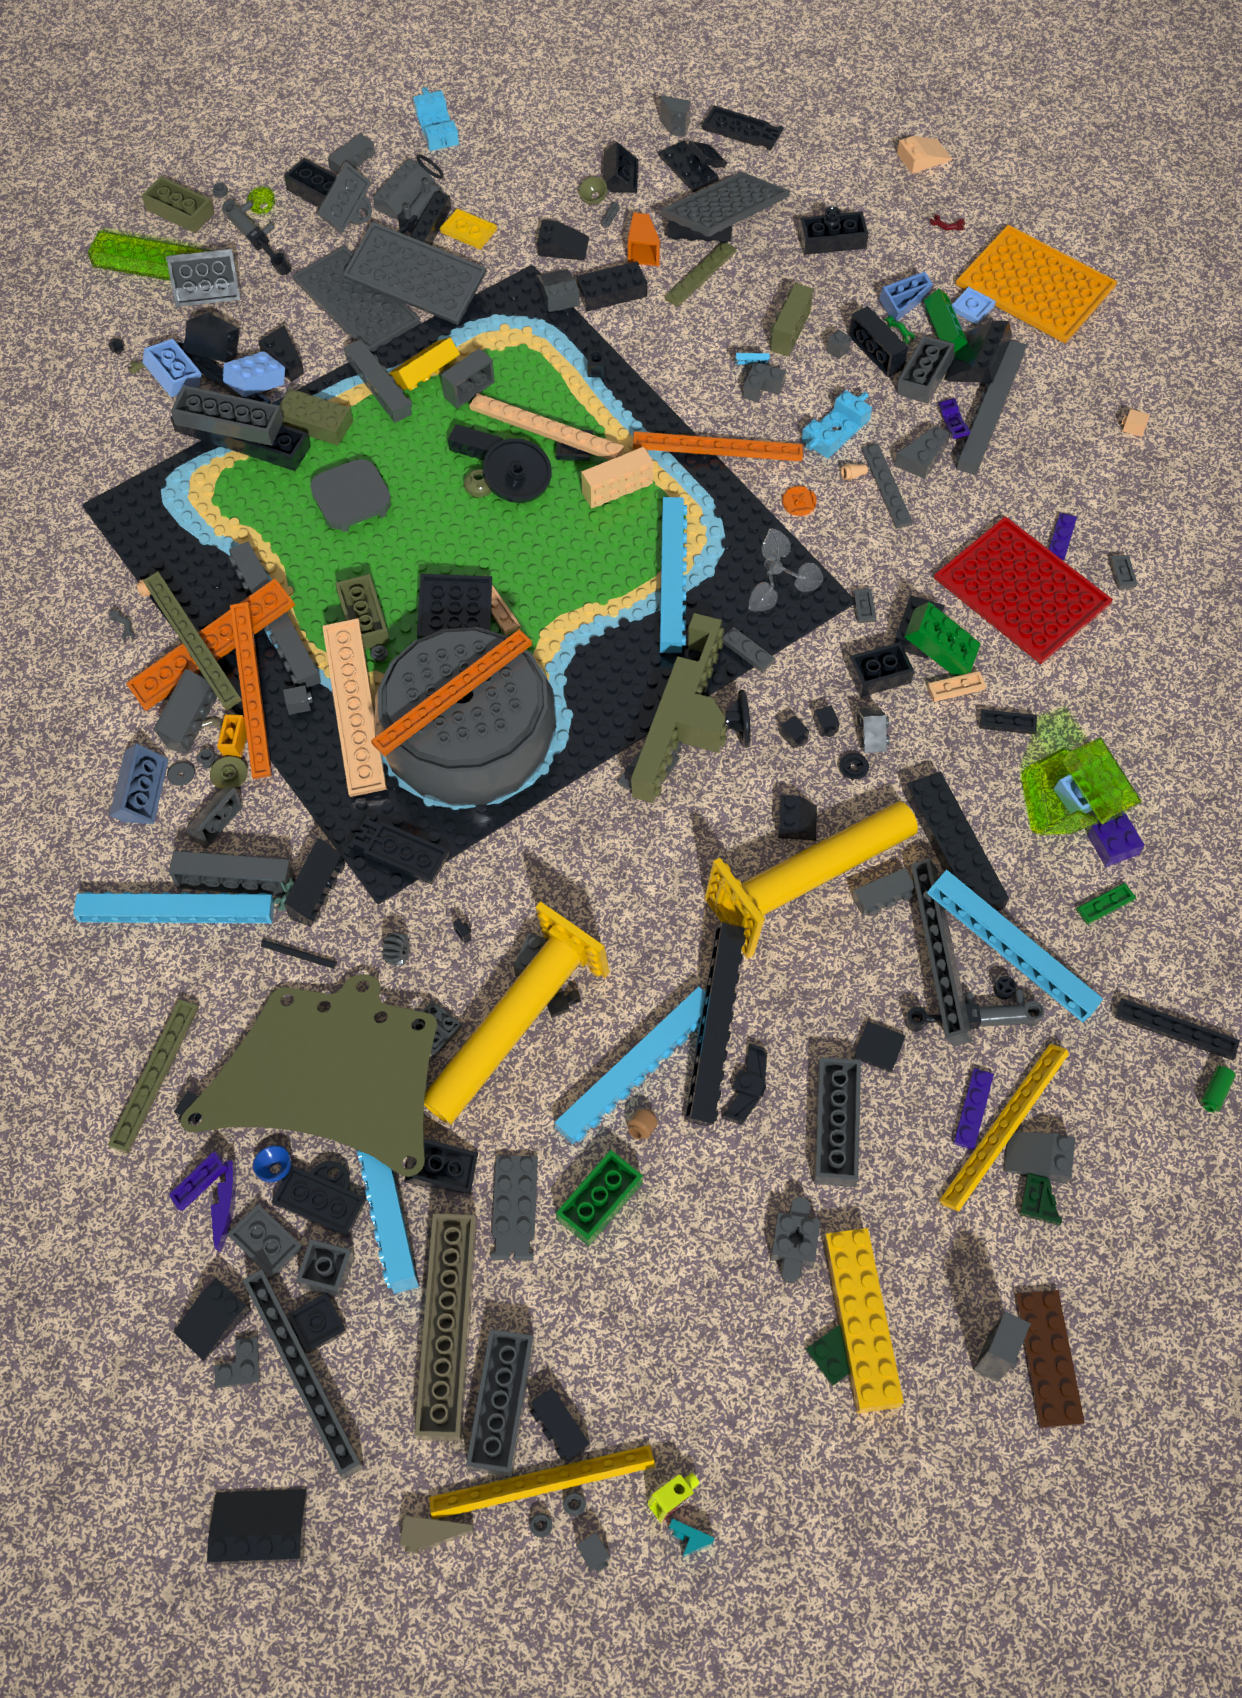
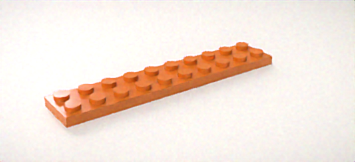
M276 578L240 602H248L250 604L254 635L295 606L293 600ZM231 609L198 632L216 661L235 649ZM182 643L126 684L141 706L147 711L173 693L185 669H189L197 675L201 671Z

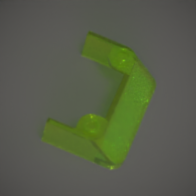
M1063 747L1023 770L1021 778L1033 833L1041 836L1073 834L1098 822L1097 818L1079 810L1066 816L1064 804L1053 790L1059 780L1071 774L1069 766L1083 760L1084 755Z

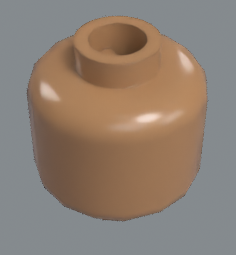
M644 1108L636 1109L627 1122L629 1134L636 1139L649 1138L658 1125L654 1112Z

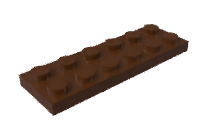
M1059 1290L1015 1294L1019 1318L1031 1323L1023 1343L1039 1429L1084 1425L1083 1411Z

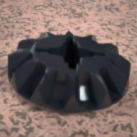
M847 754L840 760V773L852 781L854 779L861 780L862 777H866L869 771V763L860 754ZM851 762L854 766H858L857 772L854 769H850Z

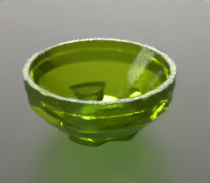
M265 187L254 189L247 197V202L250 200L254 204L250 210L256 214L269 212L275 204L273 192ZM262 204H268L266 208H260Z

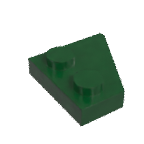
M1030 1173L1027 1174L1019 1215L1060 1226L1062 1219L1059 1217L1056 1208L1057 1202L1052 1194L1049 1178Z
M840 1325L806 1348V1352L832 1387L850 1374Z

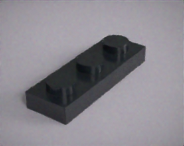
M981 709L980 729L1036 734L1037 715Z

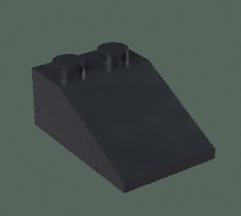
M542 220L537 241L538 256L585 261L589 236L558 221Z
M423 1138L424 1166L416 1175L405 1176L404 1182L421 1187L471 1194L478 1153ZM409 1156L407 1169H412L416 1166L417 1160L415 1157Z
M215 1278L196 1299L174 1330V1333L199 1358L205 1361L251 1311L218 1278Z

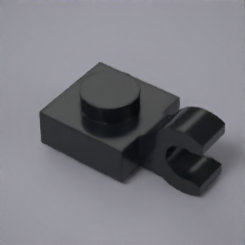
M578 990L570 992L567 996H564L562 991L552 998L547 1005L551 1018L569 1012L570 1005L581 1002Z

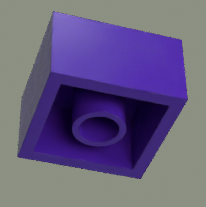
M1126 813L1093 825L1087 835L1105 867L1140 855L1145 845Z

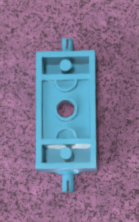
M423 87V95L414 96L413 104L429 151L459 145L458 130L454 121L450 120L442 90L429 93L428 88Z
M845 390L835 399L834 409L820 422L813 419L803 429L802 442L806 444V448L809 451L814 449L829 459L870 420L872 407L864 402L869 397L868 393L864 391L857 397ZM839 427L841 430L834 431L832 428Z

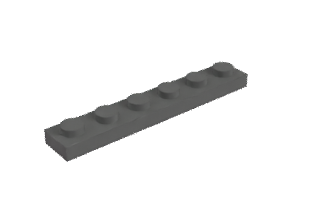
M879 444L862 447L863 455L895 528L898 529L912 525V518Z

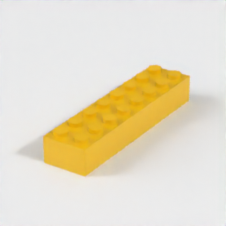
M868 1228L827 1233L824 1237V1245L839 1323L843 1333L857 1414L899 1408L903 1405L904 1401Z

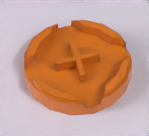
M804 486L789 488L782 498L784 509L795 516L810 514L815 509L817 503L814 492L807 490V487Z

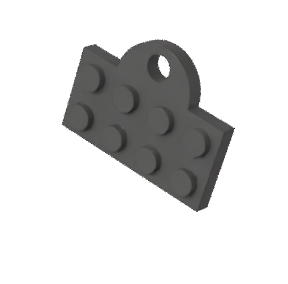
M348 162L344 163L316 214L341 234L345 231L349 222L354 225H361L367 222L372 214V206L365 194L372 182ZM360 209L365 212V217L361 216Z

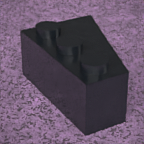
M284 325L258 341L260 352L265 351L285 367V377L290 382L304 374L301 359Z

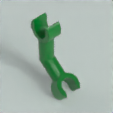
M892 316L884 319L889 323L887 325L889 328L894 327L900 330L903 335V342L906 344L910 342L908 337L911 340L915 339V335L912 332H908L903 323L895 321Z

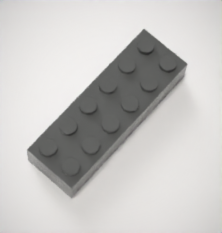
M183 385L171 409L175 425L271 446L284 420L281 407L278 405Z
M181 850L173 851L169 873L178 889L257 895L259 893H267L272 896H284L287 892H284L280 883L287 884L290 881L289 878H292L293 881L295 880V874L290 861L282 857L274 859L265 856L248 857L243 854L234 856L226 853L210 854L204 851L193 853Z
M820 1057L817 1069L814 1184L856 1187L859 1174L861 1060Z
M490 1329L466 1467L470 1471L513 1476L535 1342L533 1335Z

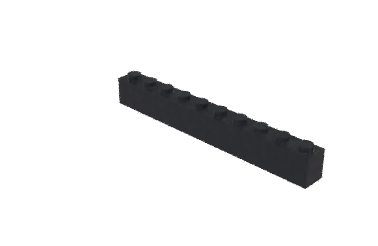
M725 922L715 927L684 1116L685 1122L702 1126L713 1125L718 1117V1110L716 1108L717 1102L721 1098V1090L719 1089L720 1083L724 1078L723 1064L728 1054L726 1045L731 1035L729 1026L734 1016L732 1006L737 997L735 987L740 978L738 968L743 959L741 949L746 940L744 935L745 928Z

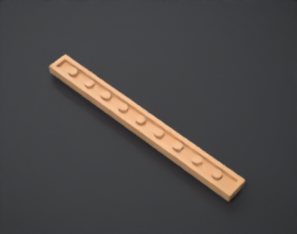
M478 393L469 405L472 411L607 460L621 456L624 451L623 445Z

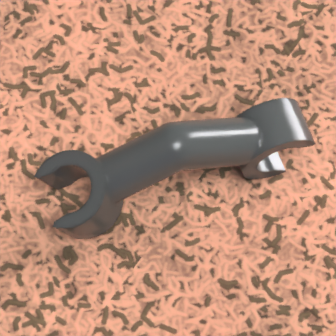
M112 609L108 614L112 616L110 620L118 621L124 625V633L122 634L124 643L127 636H131L132 641H134L135 637L132 633L131 620Z

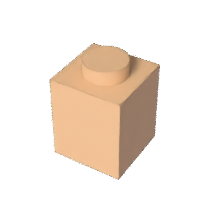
M1130 409L1128 416L1124 415L1121 425H1124L1123 432L1142 437L1150 414Z

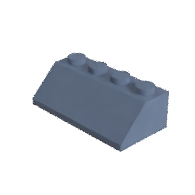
M137 743L126 749L109 816L127 823L154 824L169 759Z

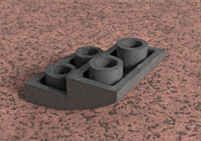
M432 1001L421 1012L432 1014L437 1020V1029L430 1054L435 1058L458 1033L462 1023ZM416 1019L411 1026L416 1031L422 1030L425 1027V1021L423 1019Z

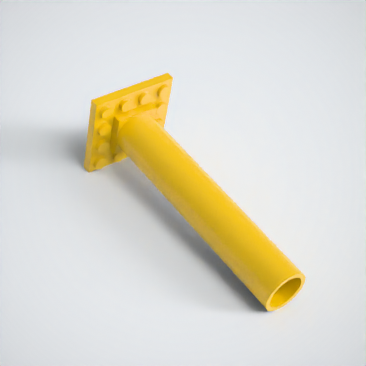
M897 801L743 882L735 878L728 864L724 863L721 858L713 861L704 899L721 923L725 922L745 928L744 935L746 940L741 951L748 959L755 953L765 920L764 915L915 836L918 832L917 820L912 810L905 803Z
M541 901L535 908L541 931L544 935L543 938H546L547 942L425 1091L424 1106L450 1126L579 965L582 967L586 965L591 968L590 972L596 977L601 975L606 978L610 973L605 946Z

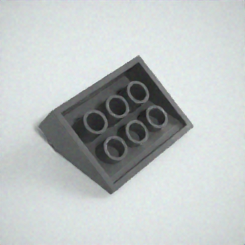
M232 249L166 256L175 307L242 299Z

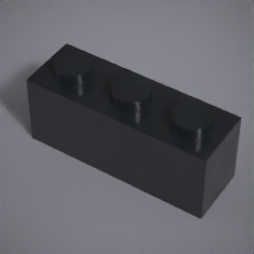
M456 424L448 438L449 451L484 460L488 450L496 443L502 441L503 438Z
M553 1387L530 1402L532 1410L529 1411L536 1423L541 1421L545 1427L542 1429V1432L548 1441L553 1439L557 1445L554 1450L561 1460L566 1459L570 1463L591 1447L589 1441Z

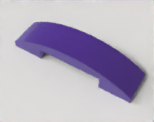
M952 398L938 402L948 432H951V438L956 439L970 435V430L959 412L956 399Z

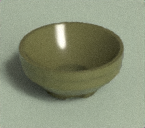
M600 177L586 179L579 189L580 197L589 205L599 204L608 193L606 182ZM593 193H600L598 198H591Z
M483 469L472 470L465 476L464 488L471 496L484 497L492 492L486 485L484 477L481 480L474 479L476 475H483Z

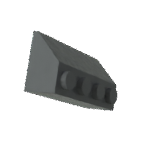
M408 158L373 196L375 210L398 220V217L404 211V205L411 207L421 194L423 181L427 179L430 183L435 184L436 182L418 162Z
M185 669L153 728L168 749L188 753L194 744V740L202 728V722L209 715L214 702L217 700V696L207 680L189 669Z

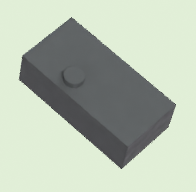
M923 336L898 379V395L929 404L954 359V343Z
M1005 1311L989 1331L973 1371L998 1383L1010 1369L1014 1370L1019 1359L1017 1356L1031 1323Z

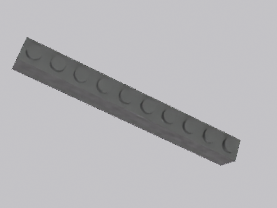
M1010 340L993 383L986 384L985 390L987 392H983L980 400L982 404H978L975 412L977 417L973 416L970 425L972 429L969 428L970 435L965 437L967 441H963L960 449L962 453H958L955 463H958L957 470L977 475L1023 360L1027 344Z
M249 541L229 549L231 554L228 557L232 567L236 566L235 572L239 580L243 579L242 585L246 593L249 592L252 595L270 582ZM284 613L264 627L266 632L270 631L271 633L269 637L272 644H277L278 648L276 650L280 659L284 658L285 660L283 664L286 671H291L292 675L290 677L294 686L305 685L307 689L321 683L319 673L287 613Z
M928 858L911 864L945 1037L955 1047L973 1042L946 909L927 894L929 889L939 879L936 866Z
M261 1269L243 1279V1282L340 1477L345 1480L364 1467L267 1275Z

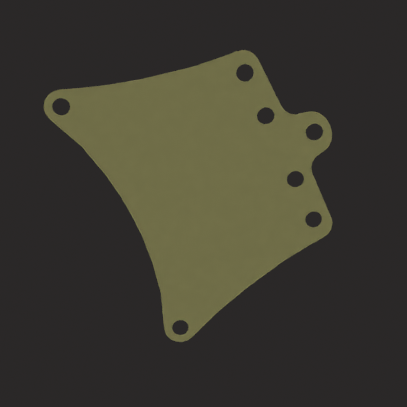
M359 974L349 978L342 989L333 994L288 987L279 988L271 994L253 1027L226 1065L184 1112L180 1121L181 1126L188 1132H201L228 1127H262L312 1134L348 1145L371 1155L402 1176L416 1175L424 1166V1099L428 1064L437 1029V1020L429 1013L384 1004L379 997V981L368 974ZM367 981L369 983L368 990L358 992L356 990L357 983ZM284 995H292L294 997V1002L289 1006H283L280 1001ZM322 1001H328L331 1004V1008L327 1012H319L317 1009L318 1004ZM377 1012H386L388 1015L387 1020L383 1023H377L374 1020ZM415 1019H423L425 1021V1027L422 1030L416 1031L412 1028L411 1025ZM200 1113L202 1121L198 1125H190L188 1118L191 1114ZM408 1156L415 1157L417 1160L416 1166L412 1169H405L402 1166L404 1158Z

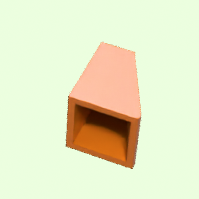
M633 212L628 236V263L638 261L641 265H660V240L649 214Z

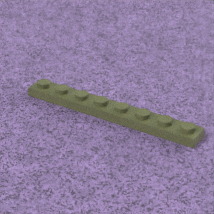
M178 1000L108 1143L110 1148L129 1154L199 1009L197 1005Z

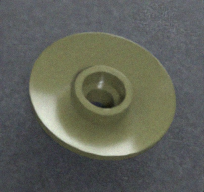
M231 756L224 757L216 761L211 767L210 779L219 789L237 788L246 780L248 770L246 764L241 759Z

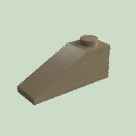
M405 1516L400 1546L404 1547L407 1553L418 1554L419 1550H427L473 1533L474 1526Z

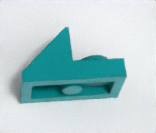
M672 1519L668 1529L672 1531L671 1536L678 1540L684 1541L685 1538L689 1539L682 1558L713 1545L715 1539L675 1519Z

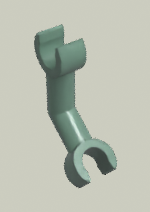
M289 878L290 881L287 884L280 883L284 892L287 893L282 898L274 900V904L281 903V906L277 909L278 911L286 910L284 902L294 885L292 878Z

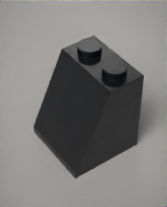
M209 312L186 321L184 352L224 363L236 358L239 340L238 327Z

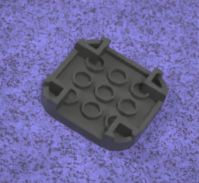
M358 459L316 475L311 481L310 487L313 500L315 499L326 521V525L330 529H340L342 532L349 531L348 526L380 515L381 518L387 515L386 512L392 505L389 491L373 463L367 460Z

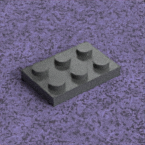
M259 1204L227 1234L271 1279L303 1248Z

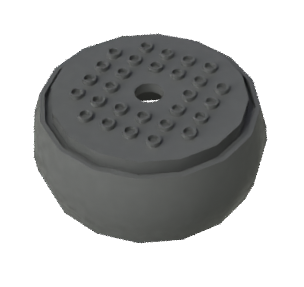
M478 627L440 630L412 642L390 662L375 696V737L509 636ZM525 650L473 689L471 691L473 697L469 702L453 704L387 754L385 758L392 772L422 797L452 806L488 804L517 792L541 768L557 727L553 688L539 663L529 651Z

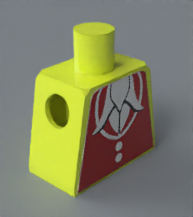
M690 1473L685 1478L679 1474L654 1492L647 1505L659 1522L662 1523L690 1500L694 1494L693 1489L700 1483L693 1473Z

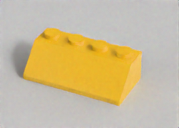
M451 337L438 340L388 372V375L394 378L396 385L401 387L402 390L409 389L411 391L418 387L417 383L421 380L425 382L431 378L430 375L435 372L437 374L444 370V365L455 363L460 353Z

